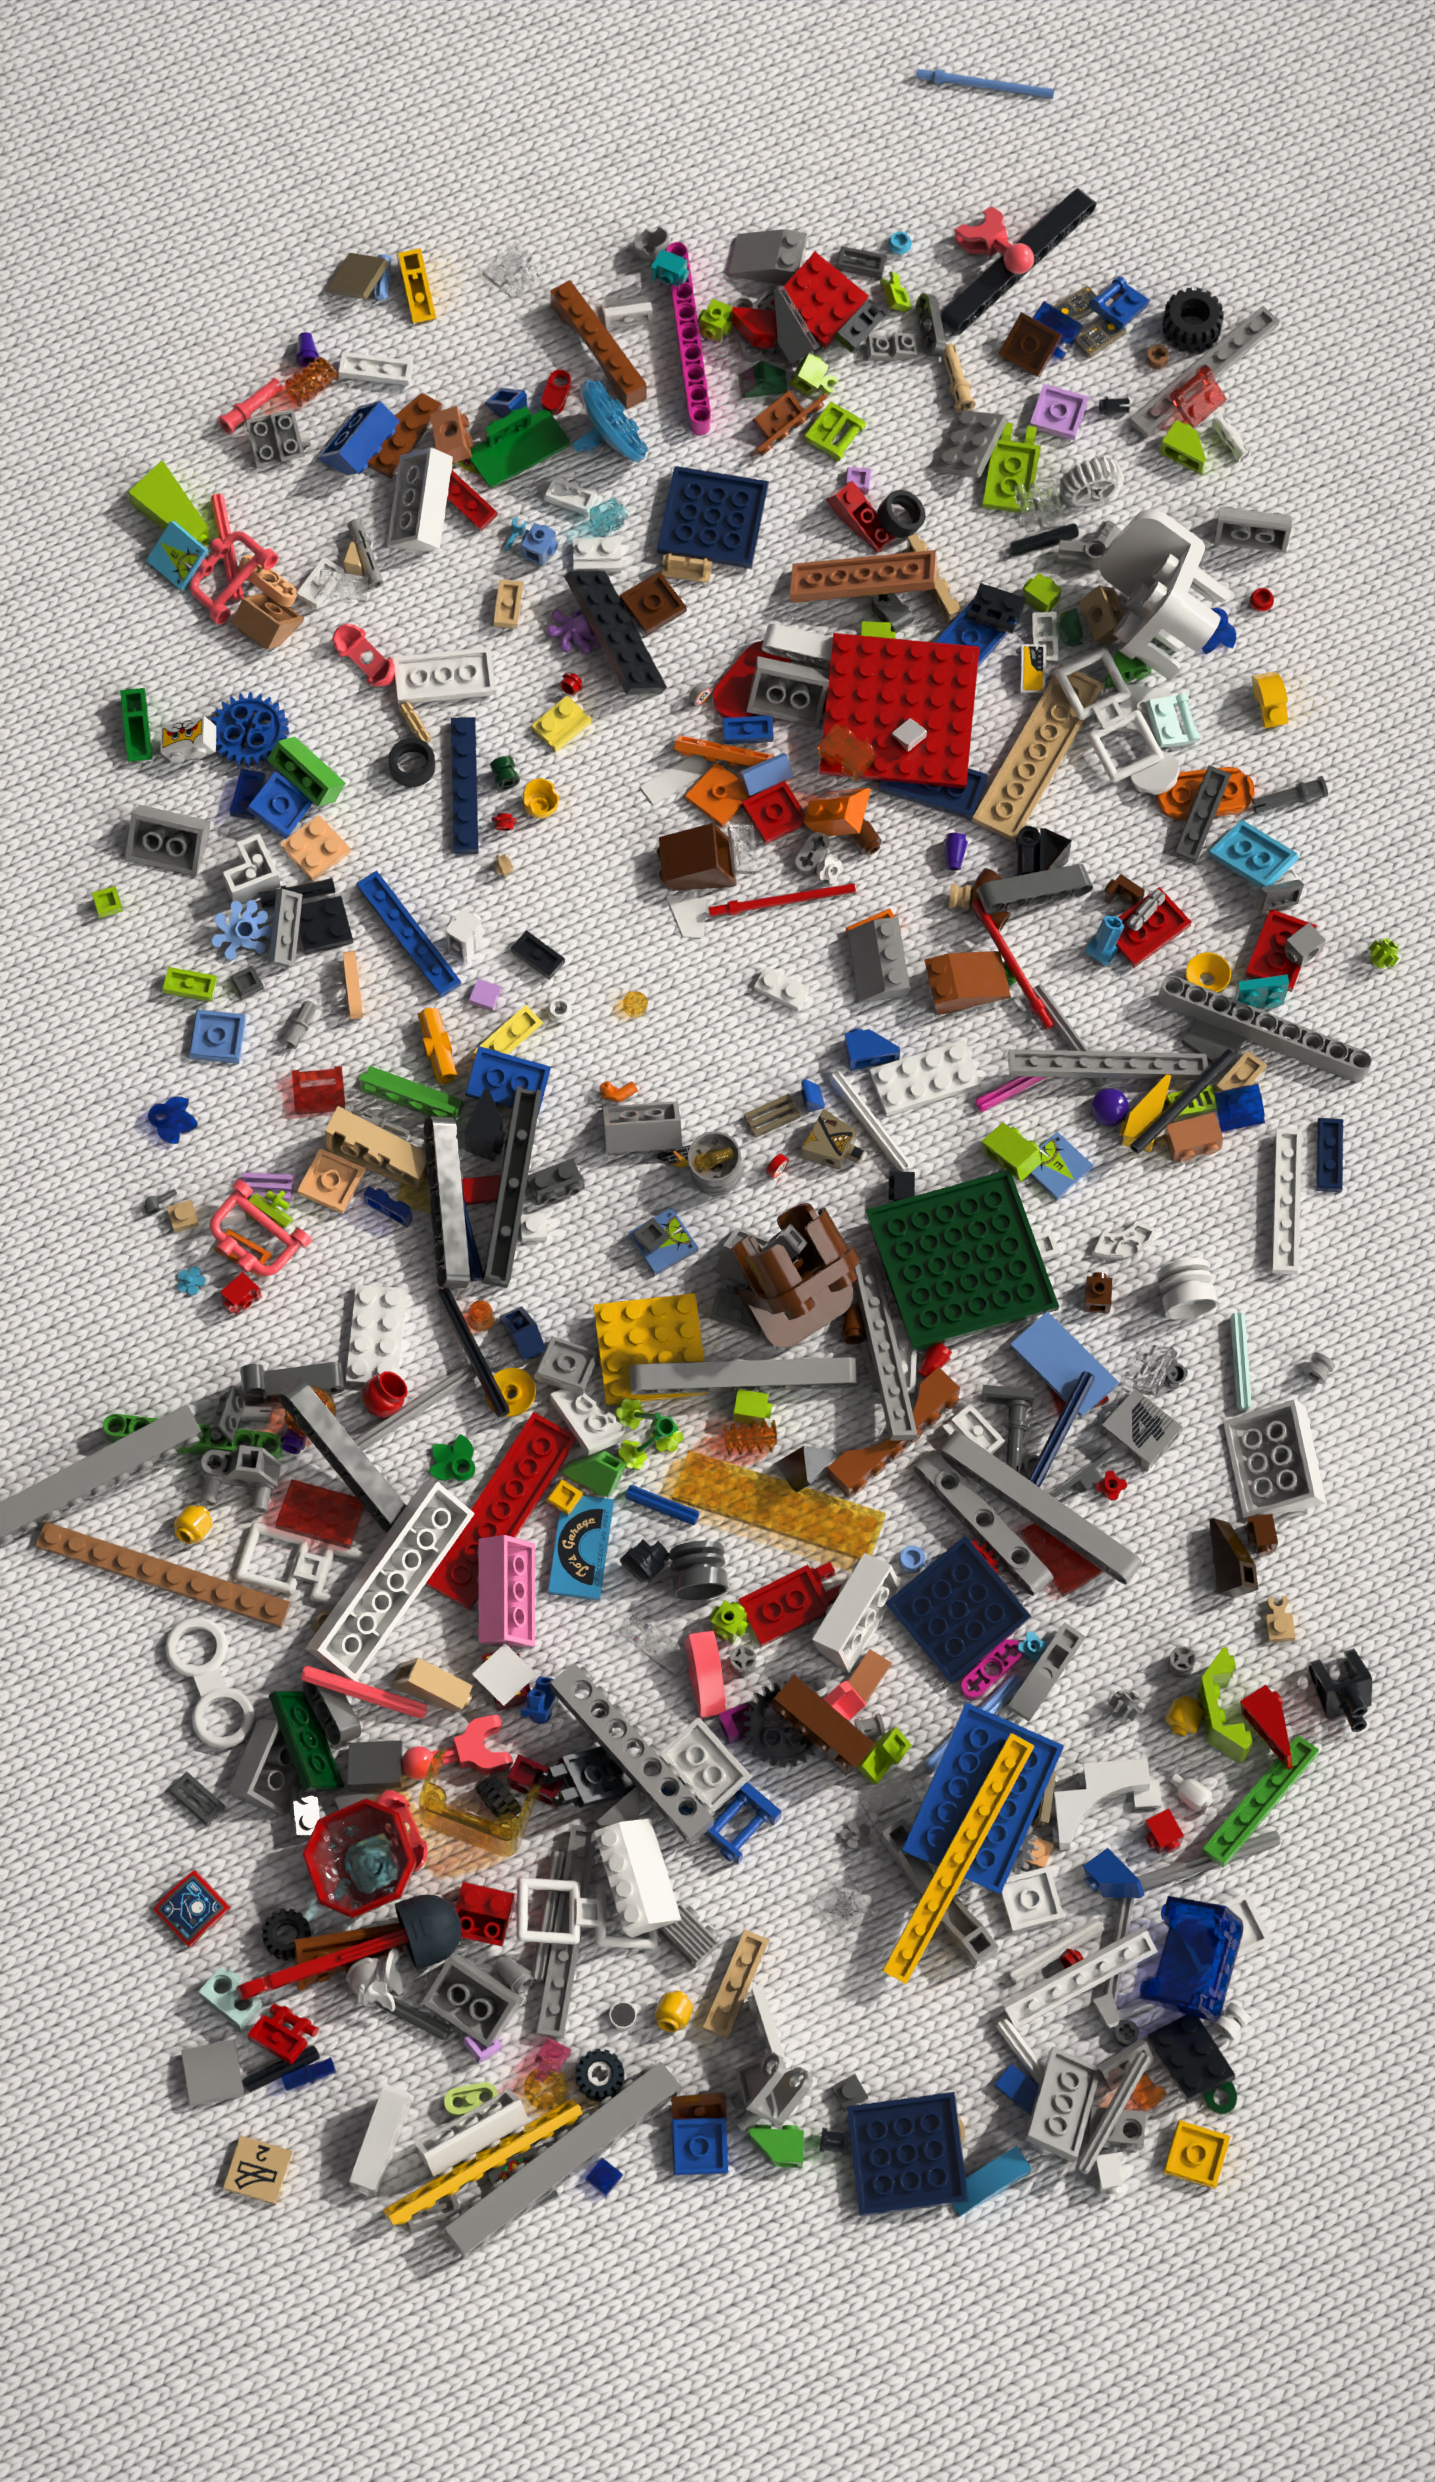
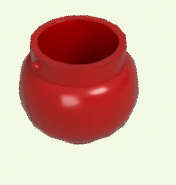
M385 1371L366 1381L361 1391V1398L365 1409L370 1414L381 1418L391 1417L402 1408L408 1390L404 1380L394 1372Z

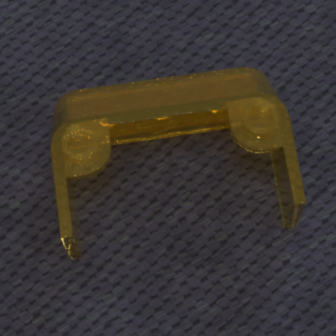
M442 1747L431 1759L419 1795V1819L421 1823L430 1829L502 1857L514 1855L522 1843L541 1785L535 1784L527 1793L519 1817L505 1813L500 1815L495 1822L489 1821L446 1804L445 1791L436 1785L447 1751L446 1748Z

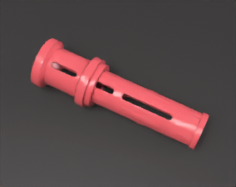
M272 378L271 381L243 403H235L231 411L226 415H220L218 417L219 424L228 434L234 433L237 426L246 420H250L251 414L281 392L283 386L281 384L275 386L279 381L276 378Z

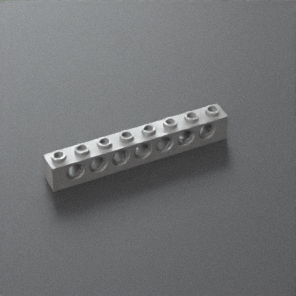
M574 1662L550 1682L551 1691L690 1846L714 1826V1818L712 1817L714 1812L705 1802L701 1804L695 1798L697 1794L688 1783L683 1784L677 1778L679 1773L670 1763L666 1765L660 1759L662 1756L660 1751L653 1744L648 1745L643 1740L644 1734L635 1724L631 1726L626 1721L627 1715L618 1705L614 1707L608 1699L610 1697L601 1686L596 1687L592 1683V1676L583 1666L579 1668ZM580 1689L588 1691L589 1695L585 1698H578L575 1696V1693ZM595 1709H603L606 1715L596 1718L592 1715V1712ZM614 1728H620L624 1732L620 1737H613L609 1734ZM632 1747H636L641 1751L636 1757H631L626 1752ZM648 1767H655L659 1772L655 1776H647L644 1770ZM667 1786H671L676 1790L672 1796H666L661 1791ZM683 1806H690L694 1811L692 1814L684 1816L679 1812V1809Z

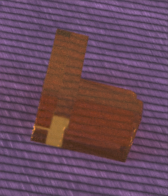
M1144 2073L1130 2099L1140 2111L1147 2113L1165 2100L1167 2093L1161 2085L1156 2087L1147 2074Z

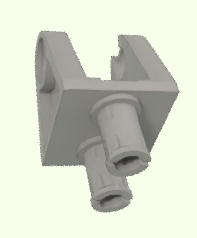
M776 2053L767 2054L739 2066L736 2069L740 2090L730 2096V2102L735 2109L741 2111L745 2107L746 2110L735 2117L737 2126L742 2131H747L760 2119H766L780 2127L809 2092L813 2083L812 2074L801 2067L786 2072L783 2057ZM777 2063L775 2071L771 2074L772 2067ZM803 2075L800 2084L795 2087L798 2078Z

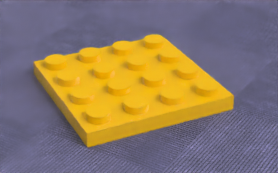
M695 1293L593 1305L606 1406L620 1405L624 1398L649 1402L708 1395L709 1392L636 1395L631 1394L629 1367L632 1365L705 1362Z

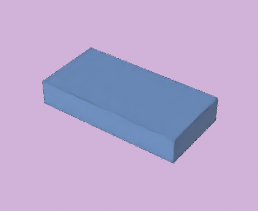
M781 753L740 772L749 796L794 777L785 753Z

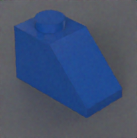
M858 1028L845 1033L844 1046L850 1071L888 1064L900 1059L899 1046L870 1029L862 1030Z
M1106 1848L1083 1865L1086 1875L1084 1878L1085 1883L1092 1891L1097 1890L1103 1897L1142 1898L1145 1895L1140 1880L1109 1848Z

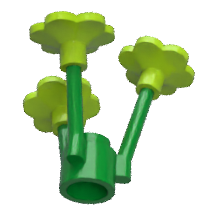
M624 1398L620 1406L615 1410V1416L619 1419L618 1422L621 1425L636 1429L643 1419L653 1420L650 1425L651 1435L649 1440L642 1445L637 1441L631 1442L629 1440H624L621 1443V1448L617 1451V1455L621 1460L627 1462L625 1468L642 1469L643 1462L647 1460V1454L644 1450L654 1442L655 1448L660 1452L665 1450L669 1452L676 1451L678 1444L683 1440V1434L678 1431V1425L668 1416L661 1417L659 1413H645L641 1409L642 1404L640 1400Z

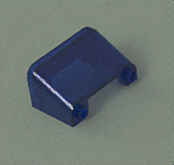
M1168 1896L1166 1904L1163 1905L1161 1910V1918L1164 1920L1165 1925L1169 1927L1156 1977L1149 1976L1141 1983L1140 1999L1152 2005L1216 2022L1222 2013L1242 1939L1243 1921L1227 1906Z

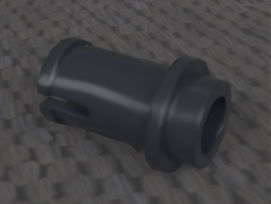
M1105 396L1104 399L1099 400L1100 414L1104 413L1105 416H1108L1109 413H1129L1130 407L1120 406L1130 404L1129 398L1108 399Z

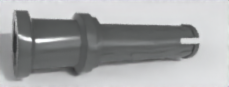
M1318 776L1317 780L1306 783L1301 781L1296 784V787L1253 798L1252 804H1255L1253 809L1258 814L1259 812L1297 801L1307 803L1309 799L1322 796L1324 798L1328 796L1327 785L1323 776Z
M1015 1399L1008 1400L1006 1404L1009 1408L1008 1421L1005 1422V1428L1008 1431L1006 1464L1021 1474L1024 1432L1028 1429L1026 1412L1030 1403Z

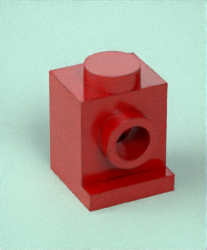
M243 1271L220 1292L221 1304L230 1314L233 1312L237 1314L241 1310L244 1311L252 1305L254 1298L258 1301L262 1298L260 1287Z

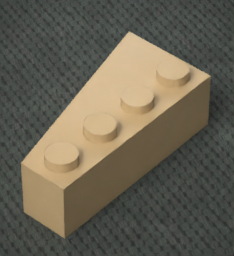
M339 1106L337 1107L325 1129L327 1151L365 1167L366 1170L420 1191L427 1177L425 1149L416 1147Z

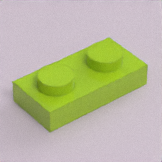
M168 967L162 989L163 993L212 1002L218 978L216 975Z

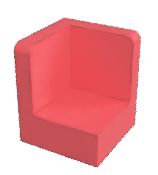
M848 1681L839 1684L823 1699L848 1721L866 1706V1702Z

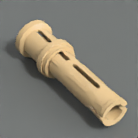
M946 344L942 355L951 382L949 390L956 402L954 405L955 410L959 413H962L963 410L971 411L976 403L970 395V383L964 379L956 346Z

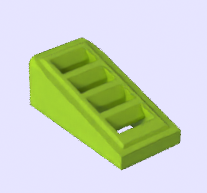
M1213 1085L1207 1086L1197 1096L1200 1098L1202 1106H1198L1196 1099L1191 1102L1193 1108L1187 1106L1173 1120V1123L1220 1110L1221 1105ZM1184 1091L1167 1094L1165 1099L1167 1108ZM1209 1094L1212 1104H1207L1204 1095Z

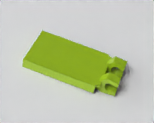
M1007 422L1002 431L1001 439H998L990 457L982 508L1030 515L1041 446L1034 445L1037 427L1027 426L1025 443L1011 441L1013 423Z

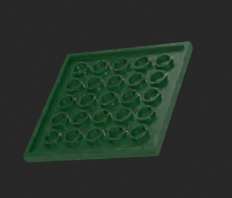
M1010 1169L865 1210V1216L912 1351L1059 1309L1057 1298Z

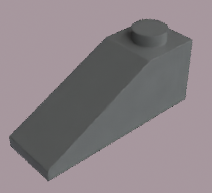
M779 286L774 289L778 344L781 347L779 351L786 362L789 361L790 364H793L820 347L784 286Z

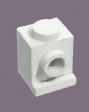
M1123 2152L1098 2155L1094 2166L1099 2193L1107 2192V2196L1123 2194V2182L1127 2181L1125 2166L1119 2164L1124 2158Z

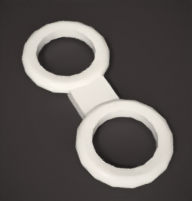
M200 1617L185 1619L175 1625L168 1634L165 1652L166 1658L174 1670L183 1676L194 1678L201 1698L195 1705L192 1715L193 1729L199 1739L210 1747L220 1749L235 1747L245 1741L252 1732L255 1714L253 1705L247 1696L238 1690L226 1688L219 1667L224 1662L228 1650L226 1635L220 1626L210 1619ZM192 1629L208 1631L214 1636L217 1643L216 1653L213 1658L201 1666L187 1665L176 1654L177 1641L182 1634ZM216 1700H232L239 1704L244 1712L243 1725L238 1732L231 1736L217 1737L209 1733L204 1727V1712Z

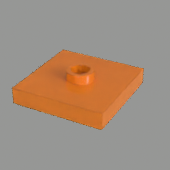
M716 762L685 795V800L723 828L742 808V801L753 795L749 796L747 794L743 781Z

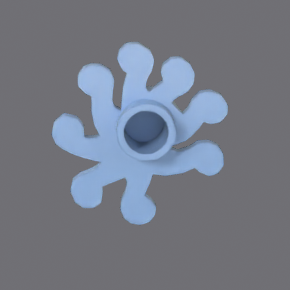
M251 899L246 902L247 909L240 919L239 914L242 911V904L239 901L231 902L230 924L225 923L226 917L223 913L216 914L215 922L225 934L214 935L212 937V944L215 947H220L223 941L231 942L230 946L225 950V957L227 959L233 960L236 958L235 950L240 945L245 948L255 949L258 954L264 953L266 949L265 944L261 941H251L250 938L256 939L262 936L270 938L272 936V927L265 925L258 929L257 924L265 923L268 920V914L266 911L261 910L256 917H251L258 909V905L254 900Z

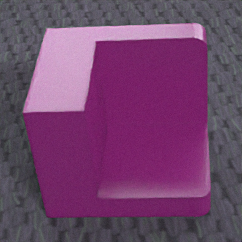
M747 1702L722 1712L718 1716V1722L729 1745L748 1737L742 1736V1733L748 1730V1726L741 1725V1722L748 1721V1717L742 1713L743 1711H750Z

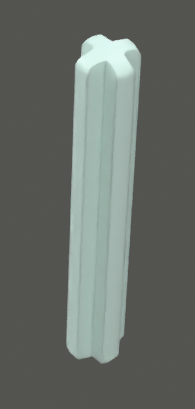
M1243 1313L1231 1314L1230 1322L1236 1404L1239 1411H1247L1251 1408L1245 1315Z

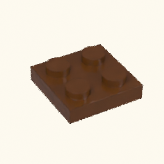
M1021 312L998 354L1040 378L1063 335Z
M660 571L620 594L621 602L646 635L687 612V606Z

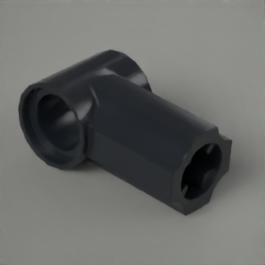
M1033 826L1021 828L1018 834L1016 844L1017 876L1039 872L1040 832ZM1031 838L1034 842L1027 844L1022 839Z

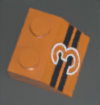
M869 788L826 792L809 801L803 823L814 833L822 832L827 836L859 834L871 790Z

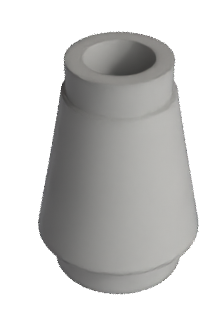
M506 1955L501 1956L494 1965L514 1992L524 1993L534 1981L530 1970Z

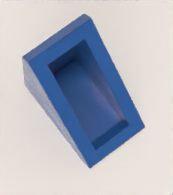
M500 388L484 403L502 419L515 409L527 407V394L524 390Z

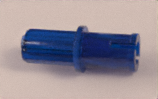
M329 2057L309 2066L306 2063L304 2068L285 2074L281 2078L286 2091L310 2082L313 2085L314 2081L337 2072L332 2058Z

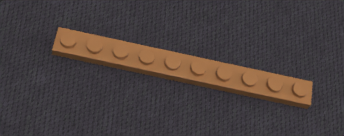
M49 1522L44 1523L36 1543L38 1549L281 1629L291 1606L289 1601Z

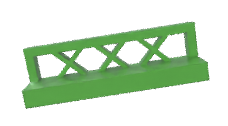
M369 1066L366 1074L361 1073L359 1078L361 1092L427 1116L453 1117L456 1121L463 1105L462 1099Z

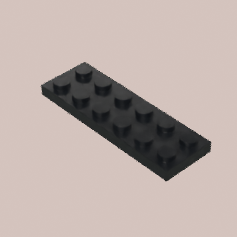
M569 571L564 578L626 695L663 693L667 686L606 572Z

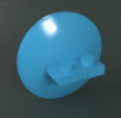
M591 380L584 382L580 387L582 399L594 428L572 444L577 452H592L603 444L601 439H604L613 449L634 462L639 463L645 459L649 448L637 434L639 427L632 418L628 420L623 413L625 408L618 399L613 400L606 393L605 387L599 380L596 382Z

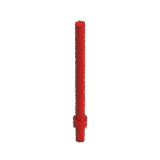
M851 883L743 902L733 900L727 901V904L708 907L710 917L725 914L734 916L740 915V912L852 894L856 893L855 884Z
M980 899L975 900L972 906L1030 1003L1028 1007L1033 1015H1037L1045 1030L1052 1028L1054 1024L1045 1011L1046 1006L1041 998L1038 999L990 915L985 913Z

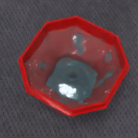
M367 1798L318 1819L303 1852L319 1904L350 1918H356L365 1913L372 1912L381 1906L402 1898L416 1865L407 1828L399 1812Z

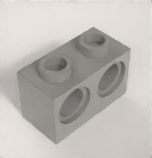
M1091 2107L1087 2144L1107 2108ZM1123 2110L1102 2150H1109L1110 2147H1119L1122 2152L1136 2153L1137 2149L1142 2150L1146 2112ZM1127 2126L1133 2127L1137 2131V2136L1134 2138L1126 2137L1123 2133V2128Z

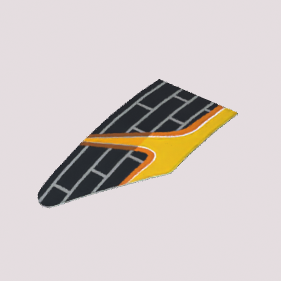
M691 1145L684 1146L673 1152L659 1153L656 1158L678 1168L689 1166L688 1152Z

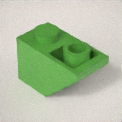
M1117 649L1113 661L1125 683L1134 679H1144L1151 674V667L1137 657L1134 659L1128 658ZM1107 671L1105 688H1117Z
M603 1451L573 1460L563 1470L562 1474L568 1476L571 1481L592 1489L595 1494L608 1498L617 1488L627 1462Z
M757 2124L755 2128H749V2140L775 2167L803 2168L804 2130H798V2126L784 2125L782 2129H771V2125Z

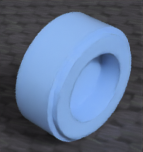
M917 1546L905 1547L899 1557L901 1568L908 1573L919 1572L925 1565V1553Z

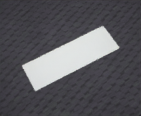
M694 754V756L687 758L640 787L654 805L702 777L711 767L703 756Z

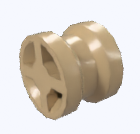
M951 884L949 908L954 909L958 906L962 907L963 910L969 909L970 885L958 887L956 884Z

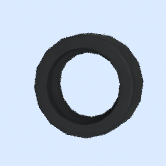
M905 490L891 492L880 503L877 511L881 526L892 536L903 539L913 535L924 524L926 518L922 502L914 494ZM891 504L903 507L909 513L912 524L901 522L894 515Z
M406 738L397 742L389 752V770L397 783L405 787H418L424 785L432 778L435 772V755L427 742L418 738ZM408 752H418L425 756L426 766L420 772L406 773L399 769L397 764L398 758Z

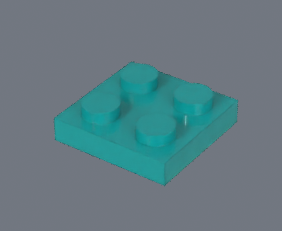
M1281 975L1239 981L1234 999L1255 1008H1277L1284 1004L1289 986L1288 976Z

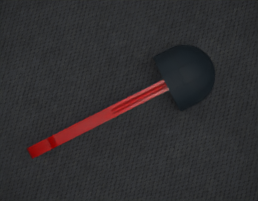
M418 1895L395 1903V1909L402 1930L238 1985L236 1989L239 1999H248L404 1945L407 1946L416 1970L437 1964L447 1959L459 1944L461 1938L459 1915L448 1901L435 1895Z

